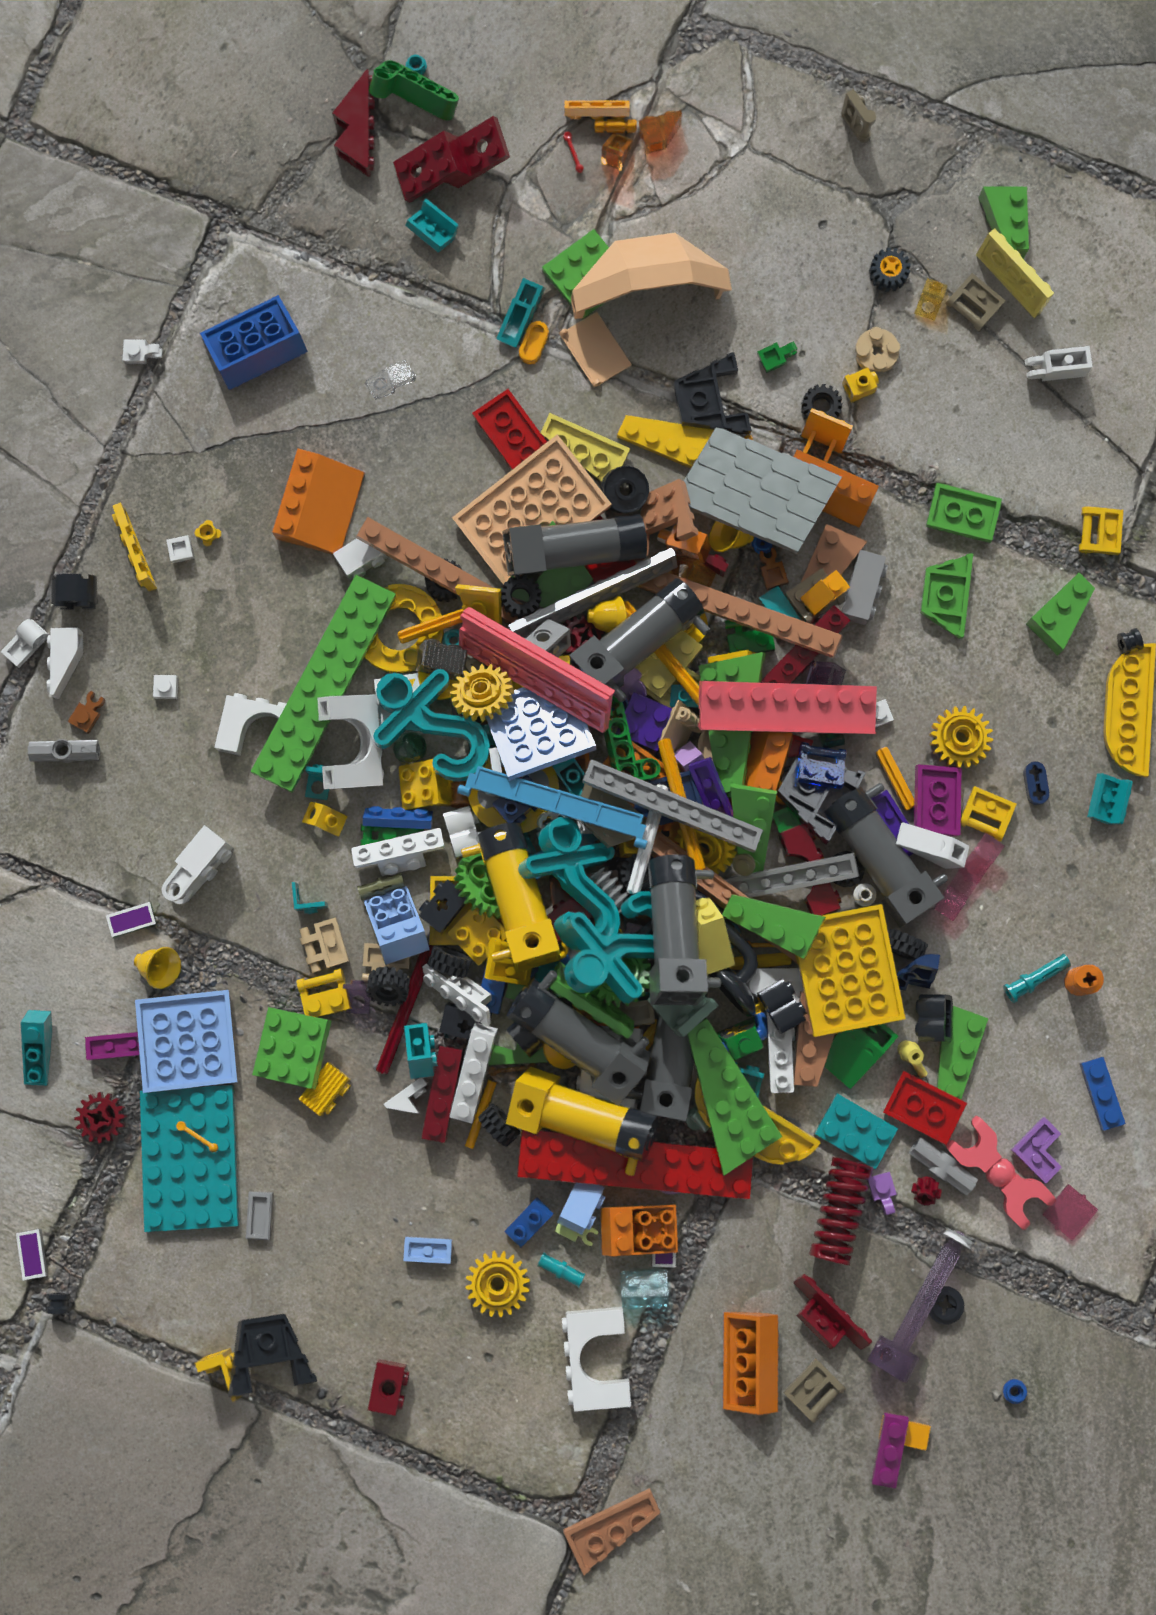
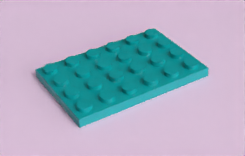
M234 1085L193 1087L149 1093L140 1091L144 1232L239 1226ZM180 1121L185 1122L186 1127L210 1143H216L218 1150L211 1152L205 1144L184 1130H178L176 1128L177 1123Z

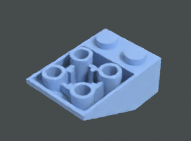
M407 886L387 892L385 895H378L364 900L386 965L430 950L425 931Z

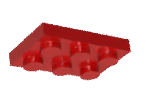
M903 1071L883 1113L947 1145L967 1102Z

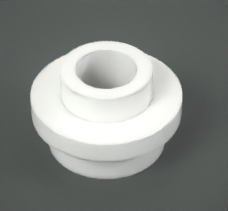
M863 883L854 889L853 898L858 905L869 906L876 899V891L870 884ZM862 891L869 893L868 899L862 898Z

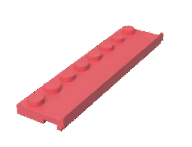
M468 607L460 615L463 624L459 629V649L487 666L492 664L494 670L501 667L502 673L507 672L508 677L514 682L598 731L604 733L608 729L612 696L615 690L476 610Z
M699 681L700 719L698 727L699 730L876 734L877 686Z

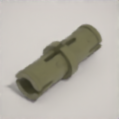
M399 873L383 879L379 877L376 878L377 881L357 886L360 898L364 900L371 896L385 895L387 891L405 887L402 874Z

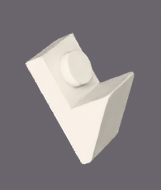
M424 1077L419 1078L384 1103L386 1108L419 1114V1110L410 1098L414 1096L416 1099L427 1091L425 1087L429 1084Z

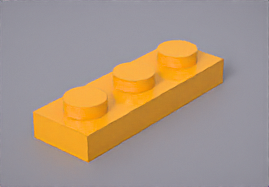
M629 100L565 101L564 114L565 117L570 119H581L582 116H591L592 119H602L603 116L623 119L625 116H630Z

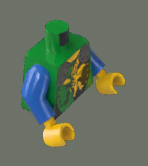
M757 997L759 1002L755 1005L756 1012L754 1017L717 1032L733 1060L764 1047L763 1040L768 1037L766 1015L763 1013L765 1008L759 997Z

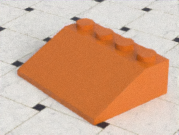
M297 449L272 531L275 538L330 554L341 549L345 542L365 473L323 455Z

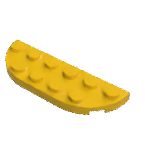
M1156 643L1144 644L1143 649H1132L1131 653L1127 655L1123 653L1112 665L1106 682L1103 729L1106 748L1112 759L1122 769L1133 775L1145 778L1149 776Z
M697 1076L695 1083L696 1105L703 1121L710 1127L701 1085ZM763 1106L782 1137L754 1155L756 1158L772 1164L800 1161L813 1153L820 1145L818 1139Z

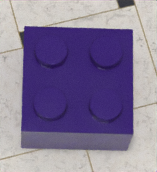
M633 692L625 710L631 741L645 751L657 756L659 751L658 742L661 739L663 729L669 721L672 708ZM619 728L617 729V731H616V733H615L616 735H620V734H621V731H620Z

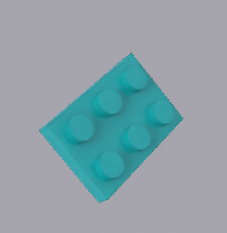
M836 1093L814 1134L876 1169L898 1128Z

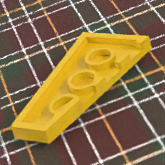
M626 415L618 431L617 438L691 469L714 430Z
M121 503L113 505L115 513L112 514L116 526H120L122 531L120 537L124 546L128 548L130 553L128 557L132 566L135 567L136 577L140 586H145L149 592L157 589L125 507Z

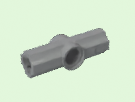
M59 739L56 741L29 742L28 757L30 762L62 761L69 763L72 761L99 760L100 745L98 740L67 741ZM68 746V753L65 756H60L61 748Z
M921 1137L915 1141L909 1151V1154L928 1167L932 1174L944 1182L947 1181L962 1194L968 1195L978 1181L976 1177L959 1166L954 1158L942 1150L940 1152Z

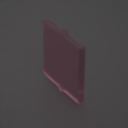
M1067 1184L1056 1197V1202L1049 1206L1042 1215L1054 1225L1055 1230H1060L1073 1241L1098 1209L1086 1199V1195L1080 1194L1070 1184Z

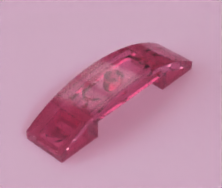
M985 833L967 857L965 867L959 868L943 892L944 898L935 905L934 909L951 921H954L990 865L994 863L1005 845Z

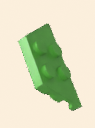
M972 553L955 560L945 561L940 565L936 564L927 567L924 575L920 613L959 639L964 638L973 562Z

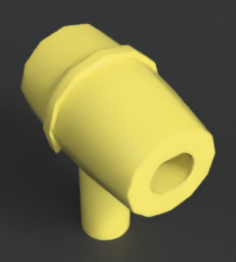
M902 1041L897 1048L900 1058L904 1062L911 1063L920 1078L925 1077L928 1073L921 1063L924 1058L922 1050L915 1042Z

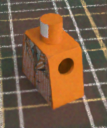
M677 524L674 525L672 531L660 530L657 541L665 543L668 549L672 548L677 558L703 568L711 550L708 535L698 531L697 536L685 541L678 539Z

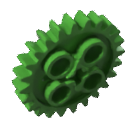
M481 853L462 858L455 869L457 875L454 877V880L458 881L455 888L462 890L458 896H465L467 899L464 904L471 903L472 911L478 908L479 915L487 912L488 918L495 914L496 918L499 919L501 915Z

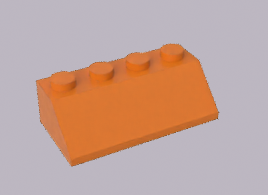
M797 449L794 454L795 458L808 464L812 463L842 477L822 511L860 528L879 486Z
M752 732L750 740L751 749L750 753H748L745 786L778 791L793 741L792 732ZM728 798L732 807V798Z
M724 1312L723 1409L757 1415L778 1412L777 1314Z

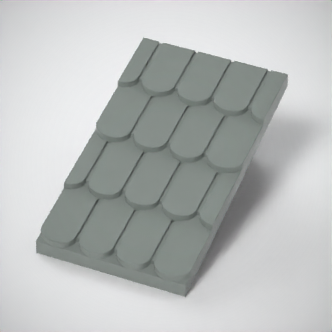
M716 427L684 479V482L686 483L691 502L689 504L691 511L797 554L842 477L812 463L808 464L786 453H780L753 440L745 439Z

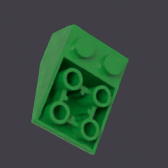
M884 1023L837 1032L833 1038L824 1067L851 1089L899 1036Z

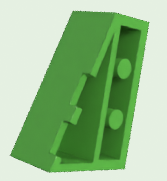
M983 186L978 199L980 204L983 205L987 223L989 222L992 230L996 229L999 234H1002L1010 246L1017 250L1024 260L1029 250L1027 187Z
M1078 573L1026 625L1058 656L1070 639L1095 587Z

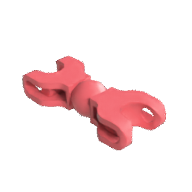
M975 1116L971 1120V1125L978 1133V1141L975 1146L963 1148L954 1140H949L945 1147L961 1165L967 1167L976 1166L986 1173L989 1183L999 1187L1004 1194L1003 1206L1006 1214L1021 1229L1026 1230L1030 1226V1221L1023 1212V1205L1026 1200L1032 1197L1039 1198L1046 1205L1052 1206L1056 1202V1198L1039 1180L1033 1178L1024 1179L1015 1172L1013 1164L1009 1160L1002 1158L997 1152L996 1133L980 1117Z

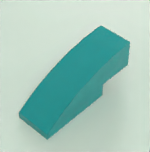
M525 278L522 279L517 294L512 299L496 338L497 340L515 348L518 347L546 289L544 286Z

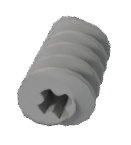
M604 867L589 879L613 899L620 915L622 913L621 905L626 901L629 892L621 893L620 891L624 887L623 884L615 886L618 877L610 879L613 871L612 869L604 871Z

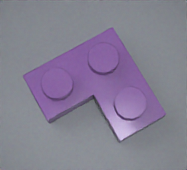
M1042 1117L1013 1146L1011 1151L1044 1184L1062 1168L1045 1151L1061 1133L1045 1117Z

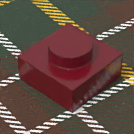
M709 554L704 564L706 569L721 577H724L729 566L726 563V559L717 554L714 556Z

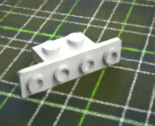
M436 828L353 847L351 850L355 868L378 864L381 875L386 876L425 867L426 862L423 853L443 849L444 842L441 829Z
M428 964L423 966V980L427 986L433 987L445 999L455 1003L460 1010L469 1013L475 1021L481 1022L486 1027L491 1024L490 1011L485 1006L492 1000L491 994L468 977L458 978L452 976L450 979H447L429 967Z
M767 1013L770 1092L792 1093L794 1092L793 1064L795 1062V1050H792V1041H795V1029L793 1027L785 1033L779 1034Z

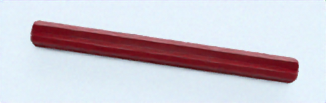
M429 945L430 950L420 953L410 978L407 1000L403 1001V1004L399 1007L376 1067V1071L381 1074L387 1075L405 1030L404 1026L407 1025L423 983V966L428 963L433 945Z

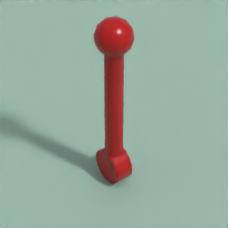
M565 132L563 139L569 145L576 164L575 170L581 173L584 167L580 164L572 144V134Z

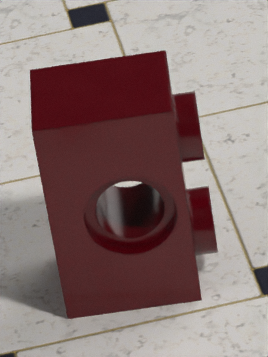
M381 1359L377 1361L368 1411L396 1416L398 1409H403L405 1395H401L403 1385L407 1386L410 1373L406 1371L407 1364ZM392 1382L396 1387V1391L391 1394L385 1392L383 1388L384 1383Z

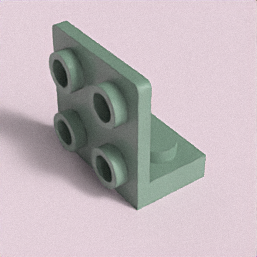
M705 996L697 1006L652 1005L672 1031L681 1037L689 1033L719 1006L713 998H706Z

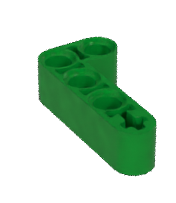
M392 60L383 62L374 70L369 88L370 94L376 98H387L393 93L436 117L447 121L454 118L459 101V96L453 91Z
M612 696L611 708H615L613 712L612 710L610 711V718L612 717L613 719H609V727L603 733L611 768L618 771L627 770L633 777L645 782L651 781L660 773V764L653 758L635 759L623 703L619 702L615 696ZM611 726H617L621 734H614L611 731ZM616 748H622L626 756L620 757L617 755ZM643 766H649L653 774L647 775L643 770Z

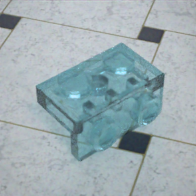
M667 1269L620 1271L623 1308L636 1310L640 1307L659 1309L669 1305Z

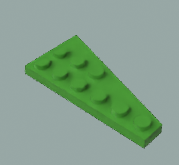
M760 652L699 665L701 681L760 683L762 680L763 661H765L766 653ZM708 730L713 763L727 797L731 798V783L745 786L748 753H750L751 749L750 740L753 731Z
M704 1018L687 1033L716 1144L715 1147L719 1156L722 1174L726 1175L781 1138L782 1135L707 1018Z

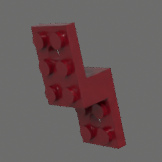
M491 116L459 137L443 130L395 160L393 164L405 201L411 203L443 183L459 189L509 159L510 154L498 118ZM484 142H487L486 151L482 153L481 147ZM421 167L420 176L416 178V170Z

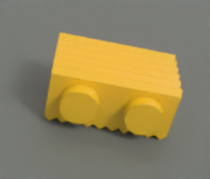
M327 1062L320 1071L316 1089L307 1088L299 1100L319 1116L329 1115L337 1105L334 1103L339 1095L343 1097L350 1089L351 1085L348 1083L351 1079L333 1064Z

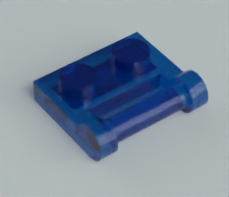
M801 742L797 782L842 789L844 786L846 749L839 748L838 750ZM809 754L836 759V764L807 759V756Z

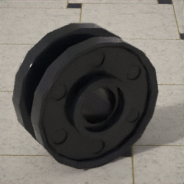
M619 466L610 470L604 476L600 490L612 504L609 509L618 513H630L640 509L647 501L649 482L645 474L638 468ZM623 483L629 486L630 491L627 496L622 495L620 492V486Z

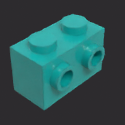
M428 1024L404 1026L410 1078L434 1076L433 1066H437L436 1052H431V1049H435L434 1035H429Z

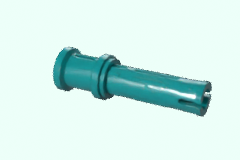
M1061 954V956L1028 975H1020L1019 979L1013 983L1003 985L1005 994L1012 1003H1016L1018 998L1026 993H1033L1035 987L1071 967L1070 960L1065 954Z

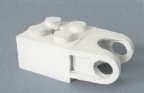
M204 825L175 860L178 865L162 886L163 896L176 904L188 902L207 880L211 881L218 872L216 870L217 867L229 860L232 856L231 850L233 847ZM180 887L179 893L174 896L175 889Z

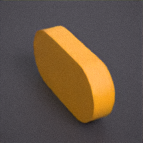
M534 321L526 330L519 348L520 359L525 364L537 363L542 355L549 337V330L545 323Z

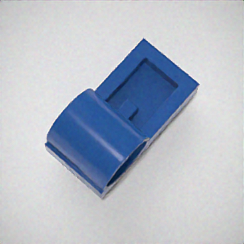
M536 1197L504 1232L521 1248L554 1213Z

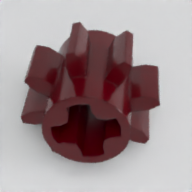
M925 1176L918 1178L917 1183H913L911 1192L915 1194L914 1200L919 1204L929 1206L931 1204L935 1205L936 1199H940L942 1190L938 1188L939 1182H936L932 1177Z

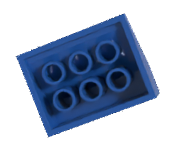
M279 295L200 333L228 390L238 387L308 352L300 332Z

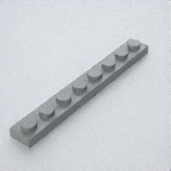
M672 548L661 551L656 556L640 561L636 565L626 570H621L605 580H600L586 589H581L565 599L557 600L546 608L538 609L527 617L517 619L508 625L509 629L525 639L547 619L559 624L595 607L600 602L614 598L677 568L676 554Z
M592 759L582 781L586 785L750 852L756 851L763 831L758 827Z

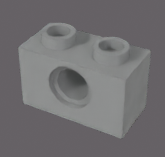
M550 619L539 625L534 632L525 638L556 657H559L571 646L570 629Z

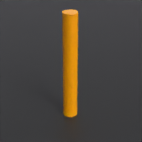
M487 1081L465 1146L474 1149L482 1126L478 1117L488 1108L497 1084L496 1082Z

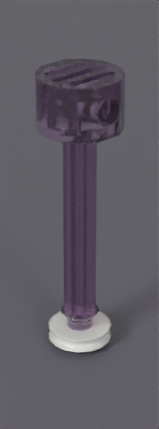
M945 1227L946 1231L942 1234L949 1238V1241L943 1244L937 1259L894 1339L890 1341L880 1335L867 1358V1361L906 1384L920 1360L918 1356L909 1352L961 1255L962 1246L971 1250V1245L975 1244L967 1239L962 1232H955Z

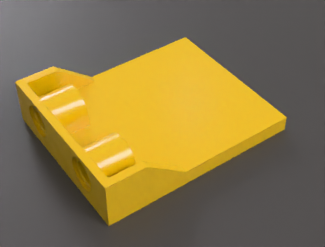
M882 904L822 915L826 919L806 958L803 959L795 955L800 970L813 1037L906 1019Z

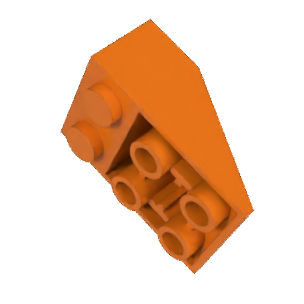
M676 1205L600 1207L602 1255L627 1256L678 1253Z

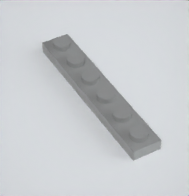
M851 853L754 872L748 876L739 875L724 878V880L751 898L859 876L855 854Z

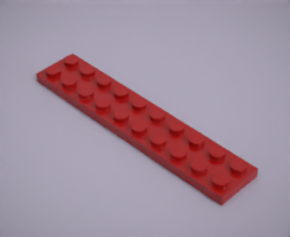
M506 389L472 413L474 419L511 470L547 443L509 389ZM600 515L595 520H603V518ZM630 560L628 562H610L584 566L593 578L592 582L595 584L600 580H605L621 570H626L636 565L634 560Z
M525 1130L521 1131L517 1177L750 1199L753 1157L726 1175H723L716 1148L653 1142L645 1161H637L634 1175H627L625 1171L629 1158L619 1155L615 1151L562 1133L539 1131L537 1134Z

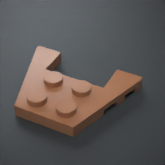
M681 479L650 491L647 501L642 507L640 515L643 518L647 535L646 556H648L649 536L669 526L677 524V538L682 541L698 535V529L693 524L695 520L694 514L689 509L691 502L686 483Z

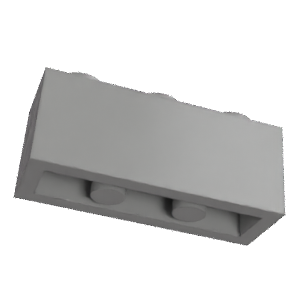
M864 550L859 551L849 583L850 589L847 590L841 611L852 622L866 625L869 619L873 620L876 611L873 602L875 598L879 599L882 586L879 585L880 577H885L888 565L884 564L885 556Z

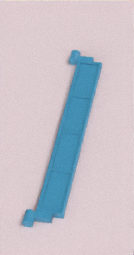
M480 766L477 767L475 774L469 773L466 785H459L457 790L458 794L468 797L471 789L479 790L636 837L634 846L646 849L648 843L647 840L643 839L647 827L641 824L644 815L524 779L514 778V780L509 781L507 774Z

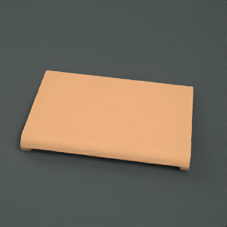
M598 312L559 332L593 387L599 386L632 366Z

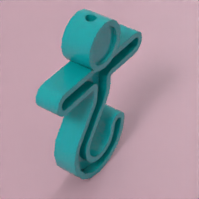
M437 669L432 672L414 692L411 682L402 674L391 673L382 677L376 688L378 702L382 709L392 714L374 732L373 737L377 747L381 749L390 747L406 730L463 738L471 746L468 756L464 759L455 760L445 754H439L434 757L432 762L434 772L446 780L460 782L467 780L469 773L475 774L478 766L485 767L488 762L490 745L487 733L478 722L472 721L469 717L465 719L463 716L433 713L429 709V706L449 686V675L445 670Z
M567 817L554 819L540 831L538 837L539 845L544 853L532 855L522 861L518 867L519 874L525 879L553 875L558 879L562 889L592 914L595 928L602 936L617 935L620 918L613 899L589 879L584 871V868L599 866L612 859L615 854L614 848H607L603 843L579 847L582 835L578 825ZM567 912L555 920L554 928L562 942L570 949L581 952L564 930V923L574 914Z
M641 891L630 896L621 905L622 914L627 918H634L638 915H646L652 918L651 892ZM574 913L564 923V930L581 950L566 964L564 974L568 985L574 991L589 993L605 981L622 1002L631 1003L642 994V986L621 959L654 958L653 935L617 934L615 936H602L583 913Z

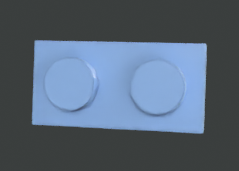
M405 1237L403 1261L451 1263L452 1239Z

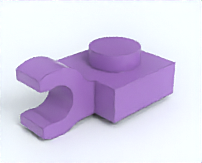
M890 1172L872 1176L867 1182L873 1201L880 1199L884 1215L896 1213L890 1196L897 1195Z

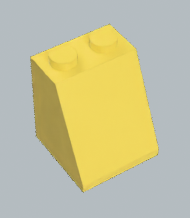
M709 897L697 899L699 959H706L708 975L734 966L735 962L724 917Z

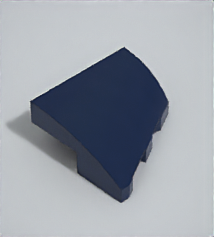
M928 954L921 956L897 972L899 989L906 991L908 984L930 989L938 972L940 955Z

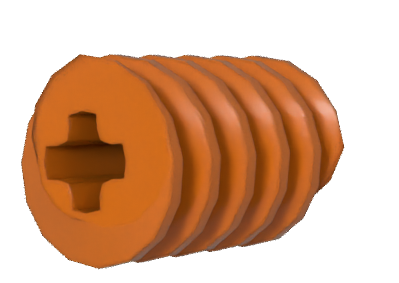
M1083 965L1070 969L1064 978L1066 989L1075 996L1096 993L1102 988L1104 983L1102 971L1094 965Z

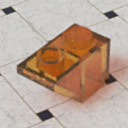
M671 110L663 115L647 116L639 120V134L645 154L665 150L681 126V110Z

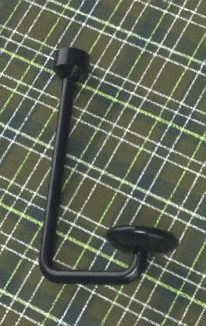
M695 892L696 900L708 898L702 893ZM724 917L729 942L743 957L744 966L738 973L728 967L708 975L711 978H720L721 986L719 989L739 1011L748 1017H752L756 1012L755 1000L746 984L756 974L758 967L757 955L746 939ZM652 919L634 934L653 935ZM560 997L567 1004L573 1006L571 1001H569L565 997ZM515 1022L506 1029L529 1058L544 1046L542 1040L532 1033H528Z

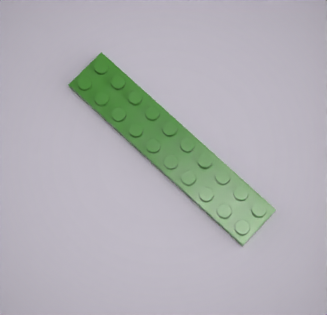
M355 575L251 769L252 774L293 793L331 721H319L317 698L345 695L396 598V593Z

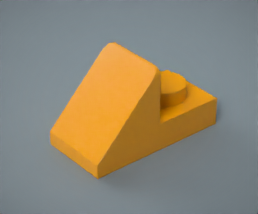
M835 570L825 579L818 581L800 599L815 616L849 590L850 586L840 573Z

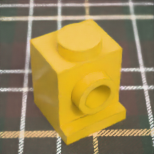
M869 368L844 376L842 382L851 403L875 393L877 384H879L877 374L874 371L870 372ZM864 379L866 384H862L859 381Z

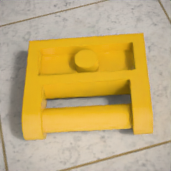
M1090 506L1082 507L1083 528L1079 552L1119 555L1121 553L1123 510ZM1092 516H1098L1097 544H1091Z
M974 786L961 814V826L965 827L967 825L994 837V840L1001 842L1017 804ZM973 811L999 822L998 829L969 817L971 812Z
M492 937L488 944L489 955L484 978L527 985L530 981L532 969L516 973L512 959L493 962L492 953L509 948L507 942ZM531 944L529 948H535V945Z
M341 968L334 970V973L307 980L304 978L297 980V987L300 992L305 1015L318 1018L352 1009L344 973ZM337 981L338 988L312 995L308 993L309 988Z

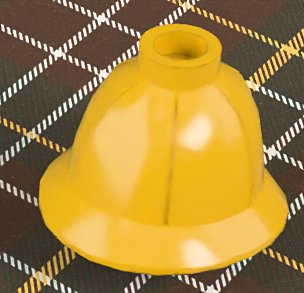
M715 521L710 532L709 542L714 551L724 552L728 549L740 548L747 543H751L754 536Z
M619 595L612 600L600 602L593 609H588L587 622L593 623L595 628L604 632L612 631L627 619L626 607Z
M170 947L151 949L142 954H137L134 959V965L137 967L140 975L155 989H164L173 984L181 970L180 957Z

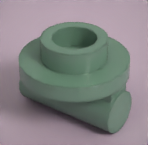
M697 1107L691 1108L688 1111L685 1122L690 1129L701 1130L704 1133L710 1128L703 1121Z

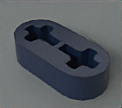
M1034 761L1024 768L1023 776L1028 801L1033 805H1041L1048 800L1050 792L1044 765ZM1033 767H1035V770L1040 771V774L1036 776V782L1034 775L1029 774ZM1036 785H1038V791L1044 794V796L1040 797V800L1036 796L1033 797V793L1036 792Z

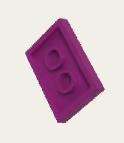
M921 764L915 766L914 826L946 836L957 837L961 835L962 768Z

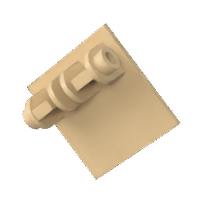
M677 700L675 707L671 710L669 721L662 731L660 740L669 738L675 752L687 744L692 731L696 733L704 731L699 730L698 727L699 715L680 700Z

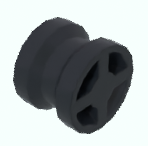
M1137 628L1131 629L1129 633L1122 632L1117 634L1119 648L1125 655L1131 653L1132 649H1143V638Z
M47 1293L46 1299L49 1303L46 1307V1313H70L68 1300L71 1297V1293Z

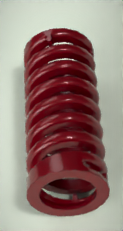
M832 1156L831 1166H839L844 1170L830 1169L828 1172L829 1176L841 1182L828 1181L825 1186L827 1189L841 1195L824 1194L823 1200L837 1207L821 1206L820 1213L836 1220L819 1218L817 1219V1225L835 1233L815 1231L814 1237L831 1245L813 1243L811 1244L809 1255L850 1266L851 1256L846 1254H852L854 1248L845 1242H854L857 1236L846 1229H858L860 1224L858 1221L847 1216L861 1217L862 1210L851 1204L862 1205L866 1200L863 1196L852 1191H868V1185L855 1179L869 1180L873 1167Z

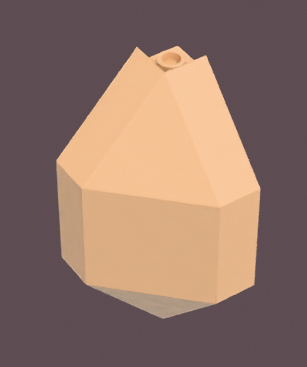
M676 233L614 241L573 289L571 304L574 319L583 318L587 309L634 291L684 284H695L713 288L715 299H720L724 291L732 290L729 271L726 267Z

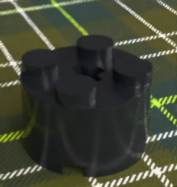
M57 574L56 577L51 576V604L55 608H60V610H74V606L82 607L85 610L96 609V604H98L97 576L88 575V579H83L81 574Z

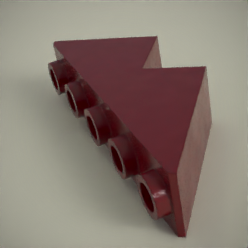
M368 69L365 70L335 108L332 115L334 123L345 130L334 144L336 155L367 177H370L371 171L375 170L374 157H371V150H375L374 136H371V130L375 129L374 116H371V109H375L374 96H371L369 92L373 75H369Z
M833 605L815 626L840 634L851 620ZM795 645L760 683L792 684L808 669L820 653Z

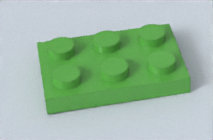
M936 483L925 527L991 543L1002 499Z

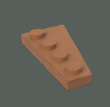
M826 524L802 581L821 568L827 576L835 570L842 575L859 551L866 545L867 541Z
M800 991L799 1002L802 1003L807 1014L804 1015L806 1021L797 1025L794 1085L817 1087L835 1033L813 1037L804 991Z
M650 1488L563 1529L583 1575L587 1574L590 1568L597 1562L604 1560L617 1546L620 1547L626 1542L630 1535L638 1532L661 1513Z

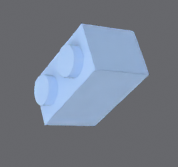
M575 1183L557 1223L581 1235L585 1229L590 1230L596 1218L592 1214L595 1208L600 1209L605 1199V1196L601 1195L605 1187L596 1184Z

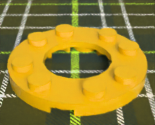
M392 584L385 587V589L396 593V598L389 610L396 608L408 609L416 614L420 623L442 616L436 602L423 590L407 584ZM444 629L419 638L414 645L404 650H393L383 645L377 632L365 655V659L376 668L390 673L415 671L419 669L426 659L437 654L442 644Z

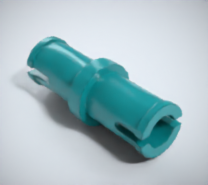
M546 1253L542 1254L537 1265L555 1274V1278H562L577 1287H580L585 1277V1273L568 1266L565 1261L560 1262L550 1257Z

